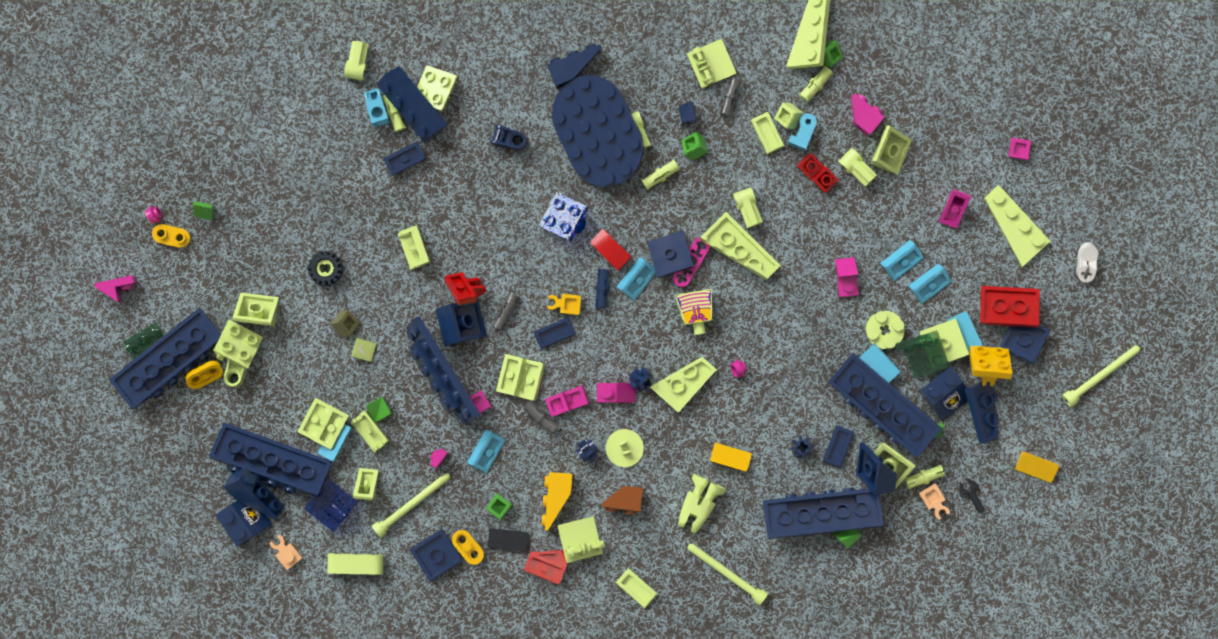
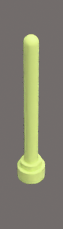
M1134 346L1075 391L1072 390L1064 393L1062 398L1064 401L1068 400L1067 405L1071 408L1076 405L1082 394L1139 353L1140 347Z
M448 473L443 474L385 521L381 520L373 524L372 528L382 538L387 534L386 531L389 530V526L450 479V475Z
M694 544L688 545L690 552L752 595L753 602L759 606L768 595L765 590L755 589Z

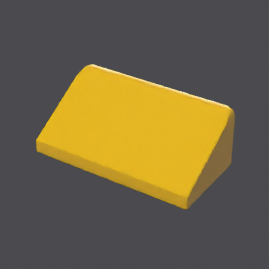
M715 443L710 461L747 472L752 453Z
M1023 451L1020 454L1015 470L1052 483L1060 465Z

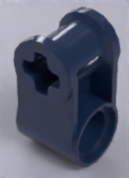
M494 125L495 132L492 140L489 142L490 144L515 151H522L526 148L527 139L523 133L502 125ZM517 137L523 138V143L519 146L513 144L514 139Z

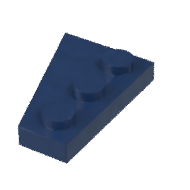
M981 381L965 388L979 444H985L998 438V414L995 412L997 394H995L994 386H990V382L983 386Z

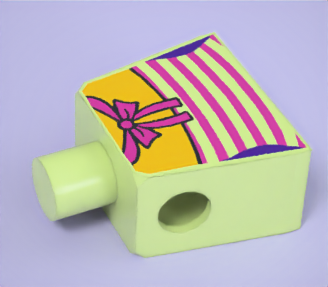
M712 289L675 295L684 325L693 324L694 335L705 334L704 322L712 321Z

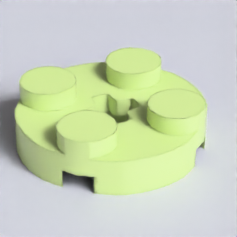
M880 311L871 316L867 321L866 335L872 345L875 343L880 349H889L901 342L904 336V323L895 313ZM888 325V330H890V333L882 335V330H880V327Z

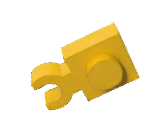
M562 294V299H558L554 295L548 296V299L555 300V305L547 306V309L555 310L561 308L560 313L579 315L581 296Z

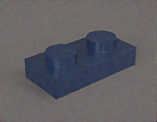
M417 141L383 158L392 176L426 159Z

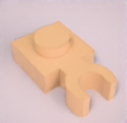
M936 483L918 493L928 510L935 509L934 515L938 520L941 519L939 516L941 509L946 514H950L949 509L941 504V502L945 501V498Z
M278 535L277 537L280 539L279 545H275L273 541L269 543L273 549H278L279 553L275 556L286 570H289L303 557L291 543L286 546L284 537Z

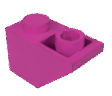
M854 93L850 99L853 125L869 137L884 118L883 112L876 106H870L867 103L868 100L863 95H856Z

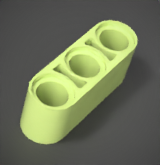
M328 553L327 573L383 574L384 555Z

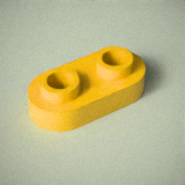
M159 224L152 231L153 239L161 244L184 248L191 241L189 232L181 228ZM161 230L165 232L163 237L159 236ZM178 235H183L182 241L177 240Z
M209 361L186 374L187 386L191 389H199L219 379L223 374V369L218 361Z
M459 530L453 535V545L468 563L475 565L483 560V549L468 531ZM460 536H464L466 538L465 543L459 542ZM472 551H476L478 553L477 558L471 557Z

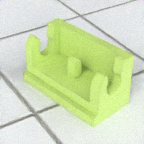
M417 225L400 231L398 236L410 270L429 264L430 260Z
M364 410L357 418L352 420L351 423L374 453L390 441L367 411Z

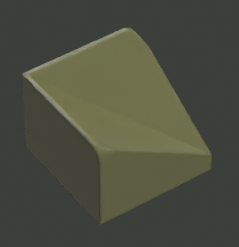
M349 310L340 311L330 323L341 337H350L360 324Z

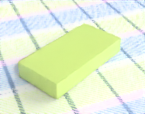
M768 112L751 120L767 154L784 147L782 139Z
M629 568L616 582L644 608L657 595L651 587Z

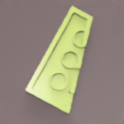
M808 0L786 66L787 68L797 69L823 66L830 0Z
M999 185L984 198L1021 267L1050 242Z
M727 212L699 238V240L765 280L781 266Z

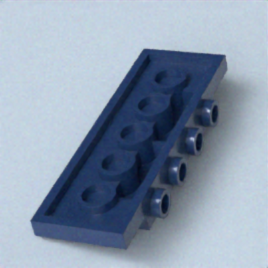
M198 308L109 380L129 407L135 410L148 398L154 397V399L160 397L164 393L163 389L168 385L170 387L174 386L179 381L178 377L183 373L186 375L194 369L193 365L198 361L202 363L208 359V353L217 344L221 333L203 309Z
M420 316L414 318L406 327L407 336L411 341L414 340L415 342L410 347L412 358L419 362L422 374L430 380L433 392L438 393L443 408L445 410L448 409L450 413L457 410V416L460 421L465 422L466 425L470 424L481 414Z
M854 352L828 381L846 397L844 400L850 406H857L860 409L859 413L867 420L871 418L878 430L881 432L885 430L890 435L888 438L896 445L900 443L916 458L942 429L941 426Z
M223 423L209 454V459L227 465L231 473L238 472V470L246 467L256 479L265 481L266 485L271 488L279 486L284 488V491L290 495H294L295 492L298 494L303 492L317 498L332 465L330 460L227 423Z
M845 488L843 492L826 490L823 492L824 494L808 492L804 496L797 497L796 494H789L785 498L763 500L767 539L883 527L880 496L874 495L869 489L854 490V488Z

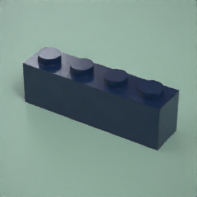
M400 66L384 74L376 84L424 143L436 137L448 125Z

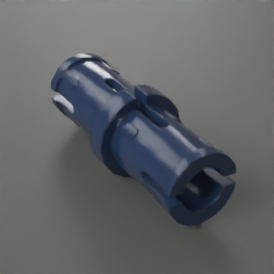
M598 269L597 286H595V308H607L608 291H610V287H608L610 270Z

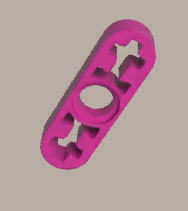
M700 237L694 240L693 244L689 249L690 252L691 250H694V252H696V250L698 249V245H696V243L702 242L701 240H699ZM705 243L704 246L707 248L701 249L699 255H702L701 258L694 253H690L691 257L697 260V265L694 268L688 269V271H692V274L690 275L687 272L685 276L687 281H682L681 284L678 283L676 276L682 275L684 271L675 273L673 282L676 286L685 287L689 284L709 251V245Z

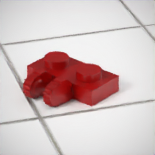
M463 272L446 275L444 278L445 284L458 305L476 302L477 297L485 294L487 291L485 286L481 285L482 281L480 278L466 279Z

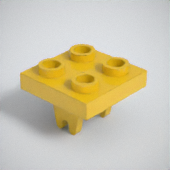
M970 346L969 355L972 376L982 377L983 386L987 382H990V386H994L997 378H1012L1013 373L1009 349Z

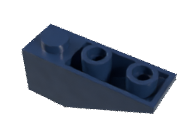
M596 44L586 46L584 51L578 52V50L568 53V57L563 59L557 57L550 60L547 68L555 88L564 86L577 78L602 50L601 44L597 46Z
M246 467L230 474L223 487L236 501L275 520L278 519L284 507Z

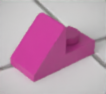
M953 189L947 197V202L939 222L957 229L971 199V195Z
M854 257L835 259L839 297L859 295L857 284L858 271Z
M131 275L94 284L97 289L115 301L122 303L119 288H121V291L133 289L132 285H136L137 280L135 276Z
M597 383V402L635 403V389L629 383Z

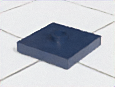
M683 230L647 242L658 279L694 268Z
M1039 325L1038 328L1009 326L999 347L1009 349V354L1034 365L1051 330L1042 325Z
M442 528L410 549L430 582L463 561Z

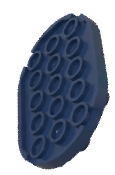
M581 76L564 85L554 100L552 120L555 131L574 170L581 178L593 185L610 187L624 183L640 167L639 165L644 155V141L622 92L612 82L598 76Z

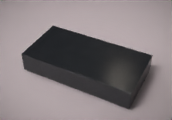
M490 528L487 547L526 551L528 532Z

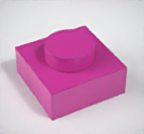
M1011 138L1008 158L1027 161L1031 141Z
M482 390L470 397L479 413L492 407Z
M443 448L439 451L436 449L429 458L432 460L430 465L438 468L448 452Z

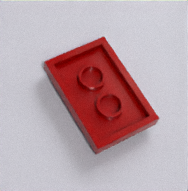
M981 286L980 325L1038 328L1040 289Z

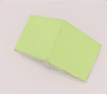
M359 468L353 498L375 500L378 470Z

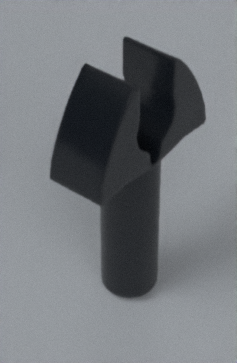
M966 478L970 484V492L965 490L960 482V497L964 495L969 496L978 513H981L985 508L975 493L979 485L975 481Z

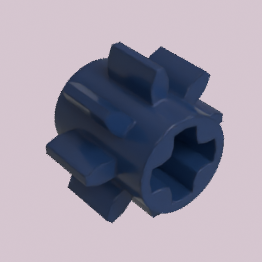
M644 367L641 370L635 369L630 374L629 379L631 382L629 385L638 392H641L642 389L648 390L653 383L651 378L653 374L649 373V370Z
M800 435L798 437L799 441L792 440V443L795 445L790 450H795V458L800 454L802 459H805V454L812 455V452L809 450L814 445H809V437L802 440ZM800 442L807 446V449H804V453L801 450H797Z
M591 439L588 442L582 440L577 444L579 449L576 450V453L583 462L587 460L592 462L598 457L596 453L599 449Z

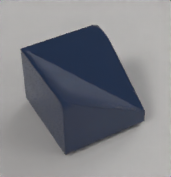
M688 102L679 106L681 125L695 123L694 103Z

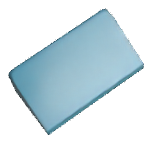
M909 240L880 264L895 281L924 257L916 244Z
M639 257L617 285V288L632 300H635L656 274L654 267Z
M937 264L908 287L919 302L923 304L952 281L944 267Z
M966 311L947 320L950 321L956 318L968 352L970 346H983Z
M875 343L860 356L865 363L888 382L901 372Z
M344 424L332 449L321 445L318 454L335 462L352 427Z
M486 429L467 463L488 473L506 440Z

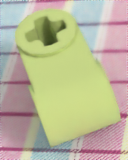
M227 359L224 375L225 383L233 388L240 387L243 384L247 368ZM237 374L238 381L231 384L230 376Z

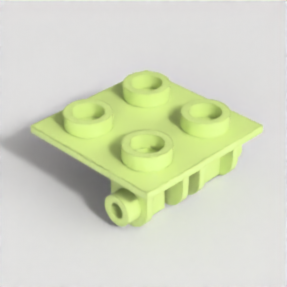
M722 39L701 48L696 47L692 49L693 51L687 53L701 88L737 74Z
M427 65L417 88L435 110L442 112L443 109H446L447 99H450L449 95L453 93L451 90L457 84V75Z
M228 320L213 351L216 352L218 360L223 361V359L227 358L248 369L263 337Z
M594 516L557 525L566 563L603 554L604 542L599 540Z

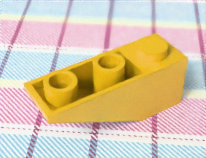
M549 472V476H545L544 487L548 488V494L543 497V507H546V515L542 514L541 526H545L546 531L549 530L571 494L573 474Z

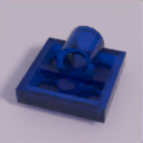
M556 192L538 226L572 242L575 234H579L584 230L586 226V219L584 217L589 208Z
M327 478L318 498L313 496L304 509L332 532H335L357 505L358 501L331 479Z

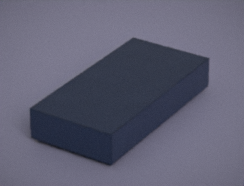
M569 317L533 332L540 349L576 335Z
M836 425L822 461L841 468L854 432Z

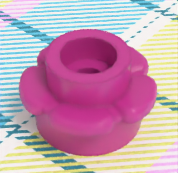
M150 205L149 209L145 210L146 217L152 224L155 222L159 223L162 213L158 207Z
M735 360L734 363L730 364L734 377L738 378L741 376L743 378L745 376L744 373L747 372V368L743 361Z

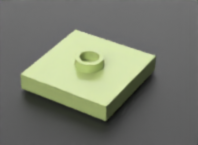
M956 318L920 331L932 367L969 355Z

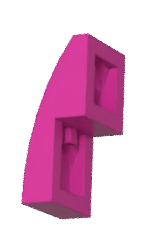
M583 385L545 399L551 417L590 403Z

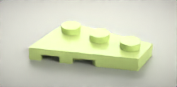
M701 357L652 385L650 388L679 413L717 369Z

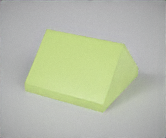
M887 125L870 164L898 175L912 140Z
M241 293L233 315V321L275 327L279 297Z
M880 443L875 450V453L896 472L898 477L896 489L916 465L885 443Z

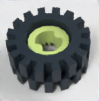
M320 251L309 260V265L307 266L308 274L315 283L322 286H330L341 279L340 277L343 275L342 261L334 253ZM322 264L330 265L329 273L321 272Z

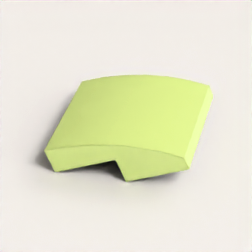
M505 354L496 391L536 401L545 364Z
M315 398L298 432L332 449L349 415Z

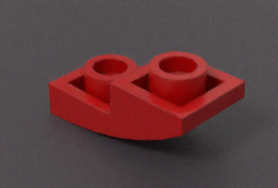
M810 152L796 165L824 193H827L839 180Z
M604 229L590 242L618 271L632 258Z

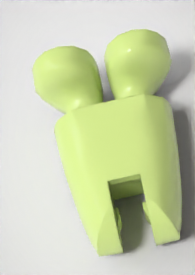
M693 474L692 481L695 484L693 492L688 491L678 525L683 528L688 521L689 515H691L696 520L693 522L690 532L696 533L714 509L716 504L712 502L716 496L725 494L726 489L711 482L705 497H702L701 495L709 481L697 474Z

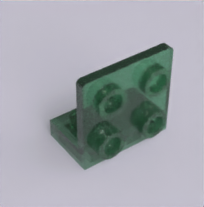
M938 330L895 344L897 351L904 349L914 378L949 367Z

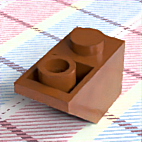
M623 486L602 502V507H606L605 511L617 512V509H624V513L636 515V511L641 509L643 488Z

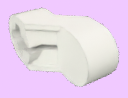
M1090 242L1082 244L1078 252L1076 274L1082 282L1092 281L1097 271L1098 250Z

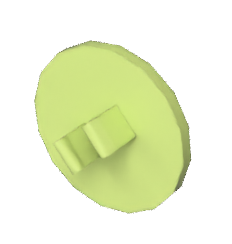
M628 429L617 430L611 434L605 447L610 461L620 467H629L636 464L642 457L644 450L643 441L640 436Z

